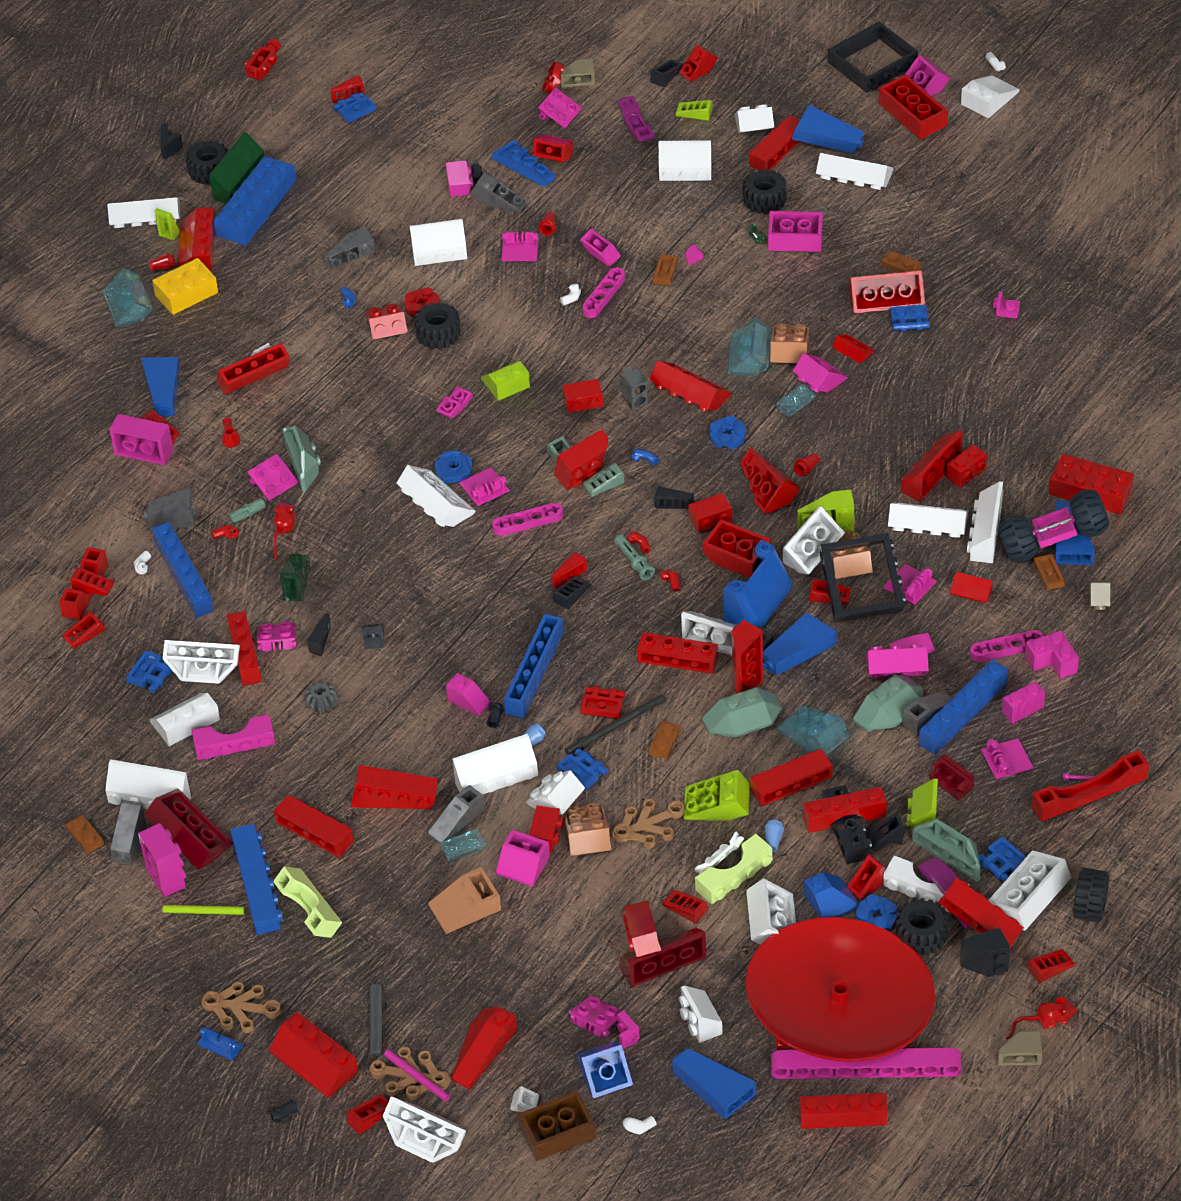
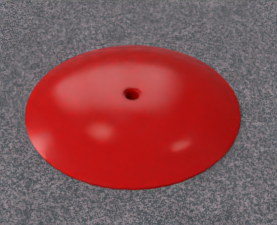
M823 917L788 925L778 930L779 934L774 933L758 947L747 968V997L755 1016L761 1024L786 1045L805 1054L822 1059L851 1062L872 1060L892 1054L910 1044L922 1033L934 1010L935 987L933 978L920 955L912 947L903 943L900 937L892 932L860 920Z

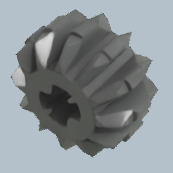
M320 680L317 684L313 682L312 686H307L306 692H304L306 706L311 708L313 712L317 710L320 713L323 710L329 712L330 707H335V702L338 699L336 688L329 681L323 683Z

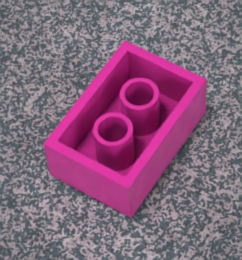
M770 211L768 251L821 252L823 212Z
M118 414L109 429L115 455L166 465L174 450L168 424Z
M922 644L910 645V648L904 649L901 645L891 646V649L883 650V647H871V650L867 651L866 654L867 679L890 678L894 674L925 676L929 671L927 647H922Z
M161 823L139 832L138 835L146 870L163 897H167L185 888L184 879L186 874L182 868L184 863L179 855L181 850L177 843L172 842L169 830H164Z

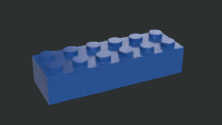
M264 156L214 219L216 236L247 245L296 182L295 166Z

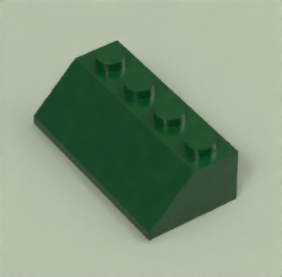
M244 132L209 174L213 199L215 201L227 204L265 156L264 150L248 133Z

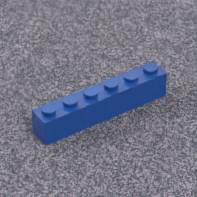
M170 522L153 527L152 532L155 545L195 617L198 618L214 612L211 595Z
M548 614L543 615L504 698L505 714L524 719L564 634L563 618Z
M992 659L920 729L919 746L934 755L942 749L1007 685L1008 668Z
M254 824L230 829L256 935L281 930L279 921H283L281 909H276L275 906L279 905L277 894H272L271 891L275 888L272 877L268 878L267 875L271 873L269 864L263 860L267 857L264 846L260 847L259 844L262 843L260 831H256Z

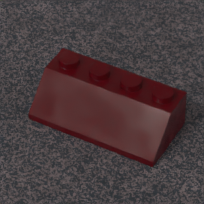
M179 789L155 798L144 814L152 825L161 823L164 830H169L172 842L178 844L181 853L198 870L211 865L233 844Z
M695 927L675 936L664 938L659 942L661 951L639 957L636 956L634 951L621 956V971L630 987L632 988L707 958L705 931Z

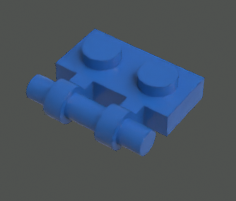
M360 92L352 94L346 100L338 101L337 104L333 105V110L335 112L338 111L339 115L347 123H350L375 111L376 104L368 96H364Z
M926 304L890 307L893 331L900 330L901 332H906V330L911 329L921 331L924 328H930Z
M145 650L126 676L127 683L144 688L149 683L151 684L148 688L149 691L155 693L164 684L163 680L171 674L172 669L168 664L162 663V656ZM156 671L160 672L157 676H154Z
M578 748L575 751L577 757L569 754L556 765V768L559 772L571 770L585 787L584 791H586L599 780V774L597 773L605 776L609 770L600 760L596 761L592 758L589 752Z
M1003 837L988 847L987 853L990 854L988 857L984 854L978 856L982 867L993 872L995 878L1003 882L1008 879V873H1013L1026 858L1022 852ZM998 861V862L1001 863L1003 866H1002L1001 868H999V867L995 864V862Z

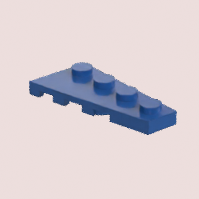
M515 139L492 153L493 160L543 187L555 180V174L543 163L539 164L537 158L534 155L530 156L527 153V149L520 147Z

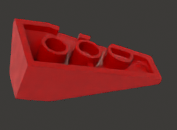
M750 447L740 463L745 477L749 479L751 484L749 488L755 495V504L766 514L790 505L800 488L767 459Z
M499 1006L482 1009L470 1024L451 1078L452 1081L467 1089L473 1086L517 1031L516 1015Z

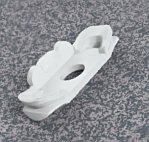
M736 831L729 841L730 845H720V849L711 857H707L704 864L697 866L695 872L701 874L709 867L715 868L733 850L739 848L744 838L739 836Z

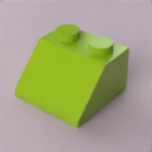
M521 361L511 363L481 376L482 381L498 401L530 388L529 372Z
M932 779L914 789L913 797L908 798V810L912 811L911 814H907V826H911V835L914 826L936 819L938 779Z

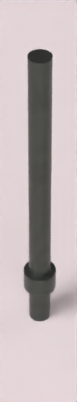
M661 694L590 735L578 738L577 742L565 748L566 754H572L578 748L581 750L587 748L593 741L665 701V697Z

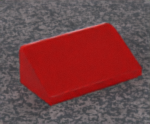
M848 334L836 336L833 344L835 350L858 363H862L874 353L871 347Z
M956 572L950 595L987 604L992 592L993 581Z

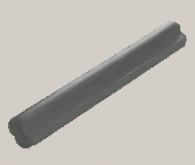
M372 984L370 986V1052L373 1057L382 1055V988L380 984Z

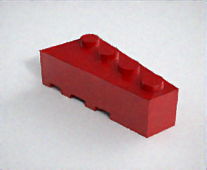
M359 765L350 807L432 809L436 797L438 778Z

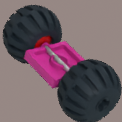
M1082 490L1078 492L1069 502L1072 516L1068 507L1033 519V530L1026 516L1015 515L1006 518L999 525V533L1009 559L1013 562H1026L1033 558L1039 550L1035 537L1038 538L1040 547L1043 548L1076 536L1075 522L1082 536L1094 537L1103 533L1109 527V520L1099 493L1095 490Z

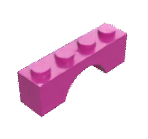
M269 714L250 718L247 726L235 734H221L211 726L192 730L198 760L275 745Z

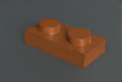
M890 250L881 260V266L902 273L918 271L921 268V262Z
M660 255L653 276L654 284L671 285L678 264V256Z
M1052 554L1034 558L1033 563L1046 591L1065 586V580Z
M661 721L650 745L649 755L668 760L681 731L680 725Z
M83 814L65 824L68 832L86 854L104 845L103 839Z

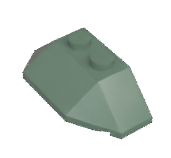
M297 426L282 428L284 443L302 492L306 491L319 474L318 466L321 465L319 455H315L316 448L314 442L310 443L308 435Z
M894 674L866 696L854 716L853 722L866 732L896 727L903 722V710L916 699L923 697L922 686L909 676Z
M756 687L720 699L702 717V721L710 735L718 734L727 737H738L771 726L779 713H781L782 706L775 694Z
M938 819L916 825L912 828L913 842L976 882L980 880V862L977 845L970 838L965 837Z

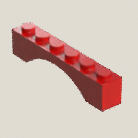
M1139 750L1121 757L1107 770L1085 782L1066 787L1049 786L1034 792L1032 796V809L1041 822L1147 780L1149 763Z

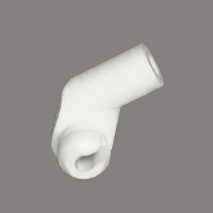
M992 52L986 54V59L995 71L1005 70L1004 61L999 62Z
M578 284L570 285L569 289L571 291L569 295L560 298L563 306L578 300L581 293Z
M144 551L134 561V568L138 574L142 575L147 572L148 566L146 562L151 558V554L148 551Z
M652 1116L643 1121L627 1117L623 1121V1126L627 1131L639 1135L657 1125Z

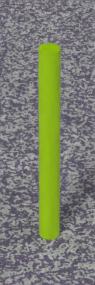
M163 905V913L244 915L245 907Z

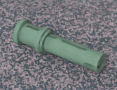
M623 534L618 535L614 542L631 561V567L638 571L639 577L642 580L650 579L655 573V568L647 563L645 556L639 555Z

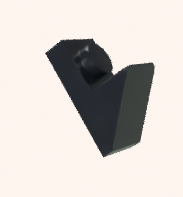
M161 124L162 158L167 159L183 147L181 134H172V130L168 129V124Z
M384 624L364 625L362 627V635H364L365 649L383 648Z
M896 811L866 833L867 837L871 839L872 847L875 851H878L892 840L902 845L906 826L900 812Z

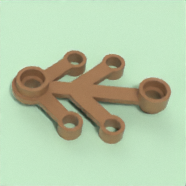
M646 799L643 802V810L638 822L631 826V821L637 818V809L629 806L625 810L623 822L614 827L612 837L617 842L623 843L633 840L643 843L646 848H653L656 844L655 837L651 834L645 836L636 833L641 830L661 835L663 840L670 841L674 837L673 829L671 827L656 826L655 824L671 817L673 819L681 818L684 815V804L680 801H672L668 805V810L648 818L650 812L655 810V801Z
M235 982L231 987L220 993L209 991L202 998V1007L207 1011H214L220 1019L221 1027L224 1030L232 1029L234 1023L232 1017L227 1016L222 1008L232 1011L241 1023V1030L244 1033L252 1032L254 1025L253 1021L248 1019L243 1011L262 1013L270 1019L277 1018L281 1013L280 1004L276 1000H268L264 1005L247 1003L252 998L261 999L264 996V988L261 985H255L251 990L244 993L243 984ZM232 995L238 996L233 1000H226Z
M401 1047L398 1050L400 1058L441 1089H447L450 1084V1077L446 1072L437 1070L431 1061V1054L428 1051H421L418 1059L421 1065H425L429 1074L420 1071L412 1059L411 1051L408 1047ZM376 1060L370 1065V1073L374 1079L380 1080L386 1077V1075L405 1078L397 1083L391 1081L386 1084V1093L389 1096H396L399 1091L407 1088V1098L409 1100H416L420 1095L430 1091L423 1085L419 1087L414 1086L413 1084L418 1081L401 1068L386 1066L381 1060Z

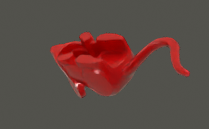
M281 502L278 503V507H275L274 525H276V532L273 538L275 561L277 560V535L290 533L294 529L296 514L292 511L295 507Z
M1057 997L1056 1003H1043L1037 1008L1036 1015L1017 1018L1012 1023L1010 1034L1006 1039L1012 1036L1015 1026L1019 1021L1032 1022L1039 1020L1043 1029H1050L1056 1027L1059 1022L1067 1024V1019H1071L1077 1013V1008L1064 997Z

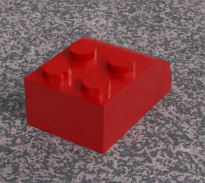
M601 429L558 455L554 476L566 490L578 487L582 481L591 478L601 470L608 446L606 433Z
M720 519L703 542L702 548L707 558L716 565L750 578L760 565L759 557L755 554L757 544L760 540L771 544V539Z

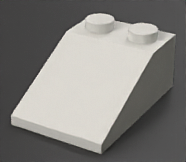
M994 76L975 79L962 88L961 105L990 118L1019 92V89Z

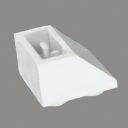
M758 105L755 109L751 110L750 107H742L734 114L739 133L774 128L772 107H767V105Z
M571 770L566 772L560 771L557 774H549L541 781V786L530 793L531 797L526 803L536 809L537 805L560 808L561 815H563L585 787Z
M682 986L681 996L679 997L682 1006L680 1014L684 1021H688L691 1035L696 1036L699 1043L721 1035L722 1021L706 992Z

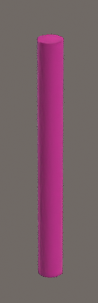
M390 1049L385 1051L384 1056L444 1102L450 1099V1095Z

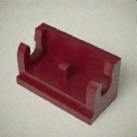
M946 754L932 765L931 769L935 771L929 775V779H938V786L958 801L974 789V776Z

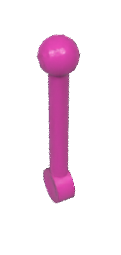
M1069 773L1063 774L1065 781L1069 779L1089 780L1095 777L1070 775Z

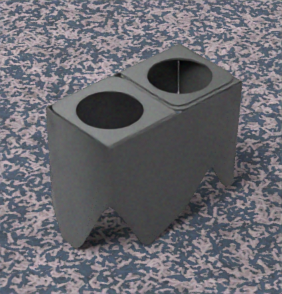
M623 366L626 379L618 373L623 386H620L622 397L631 410L648 404L647 378L637 366L635 371ZM637 387L640 390V394L634 392Z

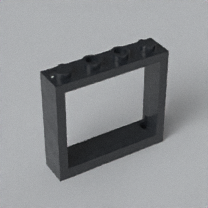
M880 21L828 49V63L866 93L907 71L918 57V51ZM878 40H881L902 57L868 77L845 60V58Z
M888 533L820 545L819 555L834 623L903 610L904 604H906V597L904 593H901L902 579L900 575H897L898 561L896 557H893L894 543L892 539H889ZM883 543L896 601L842 610L830 552Z

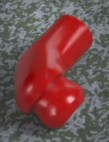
M225 525L212 530L211 535L214 540L222 536L234 539L238 537L239 530L234 526Z
M632 531L627 535L629 543H639L642 553L646 554L651 551L645 536L637 531Z

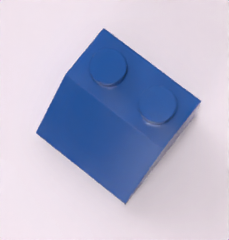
M617 1041L576 1054L582 1076L592 1098L633 1085L622 1045Z

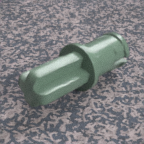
M258 498L249 504H243L242 508L230 513L229 518L233 523L246 517L251 518L254 513L265 509V503L261 498Z

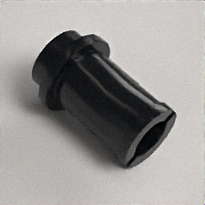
M478 163L471 166L472 179L477 183L484 172Z
M493 702L489 706L490 713L486 724L490 728H498L504 708L501 703Z
M290 1100L277 1108L275 1106L272 1107L269 1114L274 1123L277 1121L280 1123L283 1118L297 1113L298 1108L296 1103Z

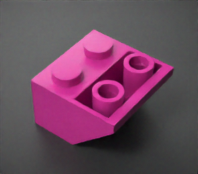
M511 830L503 844L496 874L533 887L550 858L549 842Z

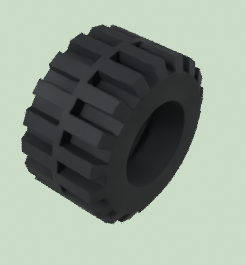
M201 141V143L191 146L186 153L188 173L191 179L197 183L211 184L209 174L227 154L228 149L224 147V144H219L218 141Z
M760 169L757 172H751V175L748 174L746 179L743 180V203L750 211H756L758 214H768L770 211H779L781 207H784L786 202V181L782 174L776 173L774 170Z
M437 302V304L430 303L428 306H423V309H419L415 315L416 337L420 344H424L425 347H430V349H442V347L447 348L450 344L453 345L455 341H458L461 335L458 311L453 306H449L447 303L441 304V302Z
M1085 867L1081 869L1073 902V916L1075 919L1097 923L1102 920L1110 877L1107 871Z
M920 898L919 901H916V899H913L911 903L906 902L904 907L899 908L896 915V935L918 954L928 955V952L934 953L937 951V948L941 949L943 943H946L948 915L946 910L941 908L939 903L934 904L933 900L925 901V898ZM918 924H924L930 927L926 929H919L914 926Z

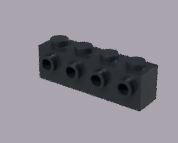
M846 785L822 790V799L852 792H848ZM860 815L843 816L831 824L846 865L865 860L868 854H870V850H873L871 839L866 837L865 824L859 820Z

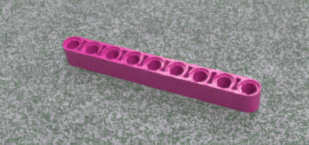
M956 1048L900 1049L884 1057L851 1062L822 1059L798 1050H779L771 1054V1075L777 1079L953 1077L962 1072L961 1052Z

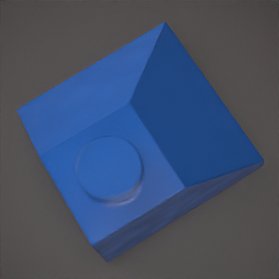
M821 872L804 880V896L820 918L841 917L857 909L858 901L840 876Z

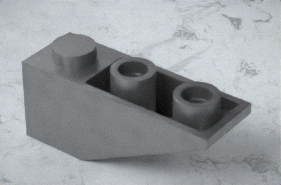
M485 172L470 193L471 196L483 204L517 213L521 212L527 202L526 199Z
M364 227L350 232L325 255L327 270L375 253L374 239Z
M941 691L916 699L903 710V726L916 736L919 735L920 729L953 697Z
M471 785L467 786L453 798L428 831V835L443 845L485 811L484 795Z

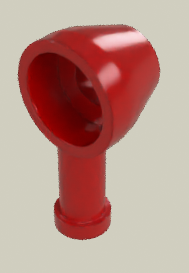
M224 418L223 425L225 430L222 435V444L227 448H234L239 445L240 436L232 427L231 418Z

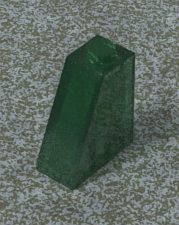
M290 554L280 572L284 600L303 601L311 568L309 555Z

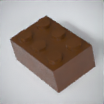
M578 1091L518 1114L519 1128L536 1161L596 1138L595 1123Z

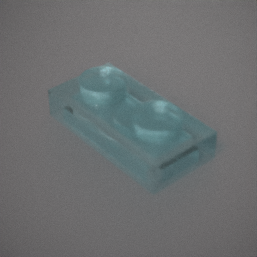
M801 384L776 403V408L790 417L815 398V393Z
M475 829L440 842V848L447 861L450 862L485 849V843L478 830Z

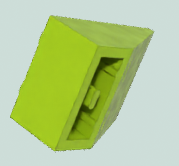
M851 490L830 492L797 510L798 530L817 508L821 506L845 533L854 531V502Z
M739 770L685 786V820H733L749 815V782Z

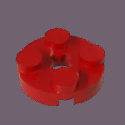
M556 61L551 64L548 70L549 74L543 82L542 92L549 95L555 89V86H559L562 79L559 75L563 72L564 64Z
M430 287L408 292L405 295L406 299L404 301L405 311L409 316H415L419 309H423V306L440 302L439 296Z

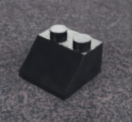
M1001 928L961 939V967L987 977L1002 975L1007 972L1009 968L1010 946Z

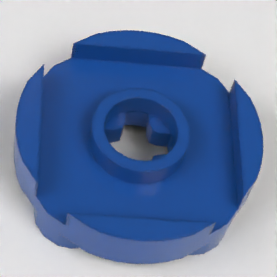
M732 415L719 419L710 425V440L718 448L724 446L728 447V449H734L741 446L745 441L746 427Z
M460 451L445 452L435 462L436 474L445 484L463 481L471 477L472 460L469 455L466 454L465 456Z
M871 894L857 906V920L874 924L888 931L892 930L896 925L897 906L887 898ZM873 913H880L881 917L877 916L875 918L873 917Z

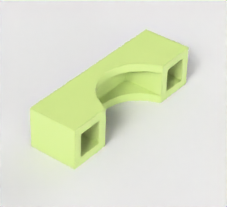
M757 834L753 835L741 844L742 860L736 866L729 869L709 867L695 877V890L711 904L723 899L728 892L738 888L743 881L753 877L757 871L771 863L773 860L772 847Z
M284 866L273 882L283 895L293 899L305 909L308 917L304 923L314 936L332 938L342 924V921L300 868Z

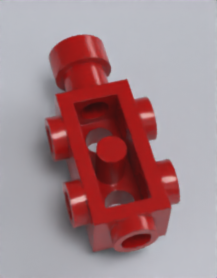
M270 39L266 47L261 46L258 50L255 49L253 51L251 60H246L244 65L247 77L262 81L278 59L276 53L281 48L278 40Z

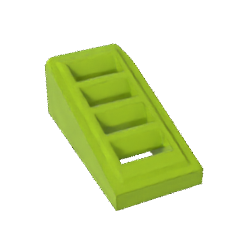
M712 101L681 102L678 105L676 116L709 121L712 112Z
M156 208L154 211L159 236L175 240L180 231L172 213Z

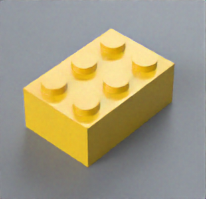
M198 258L152 280L155 296L172 315L218 293L216 277Z

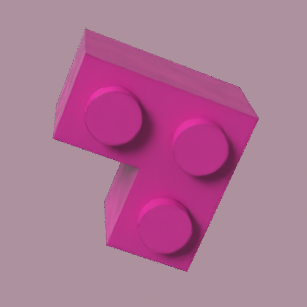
M1062 630L1026 642L1025 658L1033 671L1051 665L1060 679L1078 673L1079 657Z

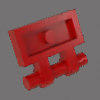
M601 686L586 687V694L583 696L580 713L618 719L623 699H625V691H619L618 688L603 689Z

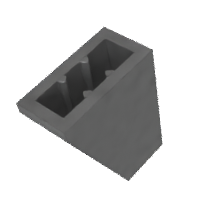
M186 488L148 502V510H145L144 516L145 521L149 523V528L170 522L172 528L194 527L195 508L191 488Z
M122 800L110 849L113 862L133 865L141 845L139 844L138 833L147 829L142 803Z

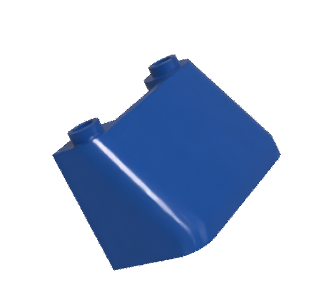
M760 540L755 548V554L759 557L760 565L747 583L733 580L723 590L724 621L739 625L745 620L756 627L760 626L763 628L791 590V579L772 544Z

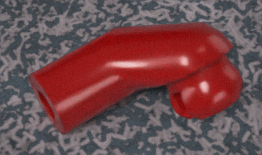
M670 569L661 571V580H668L673 592L682 589L676 572Z

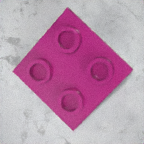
M555 87L538 107L541 110L539 117L542 120L550 117L565 129L582 107Z
M506 231V233H503L501 261H537L538 233H534V231L525 232V236L524 231H522L521 236H519L518 231L516 236L515 232Z
M278 454L273 455L247 472L251 477L249 479L251 485H257L269 501L299 483Z
M492 468L459 482L477 506L510 491L504 484L506 483L505 477L498 476Z
M905 564L897 572V575H900L902 579L901 593H904L906 601L913 605L937 582V580L932 578V571L929 568L923 569L920 572ZM890 579L883 588L894 594Z
M282 622L278 625L266 623L258 626V650H262V652L272 651L271 642H273V650L276 651L275 641H278L279 650H282L281 641L283 642V650L297 647L295 639L296 623Z
M1018 738L1000 744L994 739H989L986 748L981 749L996 780L1033 769Z
M590 995L570 1010L569 1014H571L570 1020H572L573 1024L585 1030L588 1029L590 1033L593 1032V1034L600 1038H607L610 1033L608 1028L618 1021L617 1014L622 1011Z

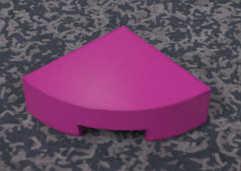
M695 244L686 251V263L688 265L703 259L702 252Z

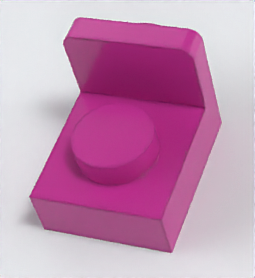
M999 291L998 298H994L993 308L996 309V316L1017 319L1020 301L1003 299V292Z
M623 1010L617 1014V1028L621 1033L619 1040L624 1049L627 1046L634 1045L640 1039L639 1027Z

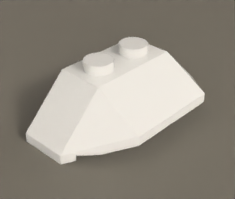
M165 640L163 660L181 681L220 684L238 665L240 645Z
M395 1097L390 1098L383 1114L395 1145L432 1163L457 1152L466 1133V1130L456 1123Z

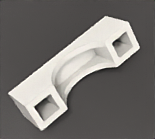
M894 856L884 872L883 886L891 890L899 891L919 900L920 898H925V901L930 899L933 900L934 904L943 895L935 883H927L920 880L913 871V863Z

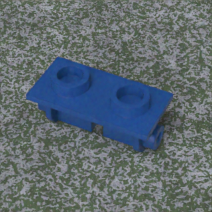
M202 1027L199 1032L202 1038L197 1045L231 1061L234 1060L244 1044L237 1042V1040L224 1036L209 1027Z

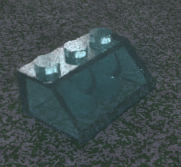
M125 268L119 271L102 292L115 326L118 328L143 321L153 309L140 275Z
M758 318L753 319L731 334L727 369L729 375L756 376L768 368L772 329Z

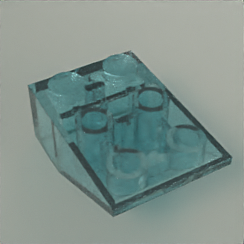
M807 706L799 708L795 714L785 719L777 727L782 734L807 753L822 749L825 755H827L850 737L842 716Z

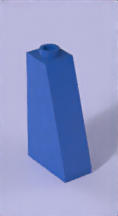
M809 105L797 125L792 139L854 154L856 149H860L863 145L864 139L862 137L864 132Z
M178 357L142 358L144 373L155 412L161 417L174 416L180 377Z
M1055 501L1054 512L1068 507L1072 516L1070 501ZM1075 522L1074 526L1077 535L1055 543L1056 564L1094 565L1095 549L1091 539L1080 534Z
M805 613L763 651L764 669L778 675L837 644V631L809 613Z
M690 1049L678 1053L672 1060L673 1073L724 1119L728 1118L756 1095L755 1081Z

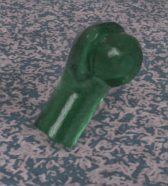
M751 224L749 226V236L757 244L766 242L765 234H758L757 225Z

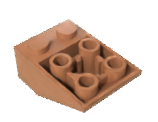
M783 323L773 326L770 362L798 363L803 353L808 354L810 327H806L804 324L788 326Z
M849 531L844 533L837 542L861 537L858 532ZM867 546L830 552L836 579L873 572L871 552Z
M590 803L587 806L581 807L569 806L563 815L571 856L611 850L609 827L603 804Z
M482 867L463 874L428 903L445 934L501 910L500 895Z

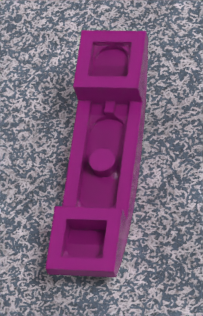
M634 96L618 99L617 103L633 138L637 142L654 139L655 134L650 125L647 126L640 114L639 105Z
M936 857L918 865V869L928 882L933 881L942 894L958 878L946 864ZM956 917L958 921L962 924V926L965 928V930L970 927L962 920H960L958 917Z

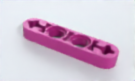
M612 268L583 304V314L585 317L594 318L598 316L625 281V272L622 268ZM608 285L612 286V288L606 289L604 287ZM600 296L604 297L602 300L595 299L596 297Z
M551 503L498 517L492 522L493 532L498 536H504L559 521L563 518V507L558 503ZM534 515L542 516L539 519L532 518ZM516 520L524 521L521 524L514 523Z
M1031 630L977 642L970 648V657L976 662H983L1023 653L1026 649L1025 640L1028 642L1043 637V634L1038 630ZM1017 641L1020 642L1021 645L1013 646L1011 643ZM1001 646L1003 649L997 651L994 650L993 647Z

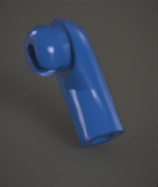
M343 287L340 293L345 297V301L342 300V303L346 308H351L354 306L357 297L350 289Z
M634 449L631 454V458L637 462L641 457L654 466L659 462V458L648 450Z

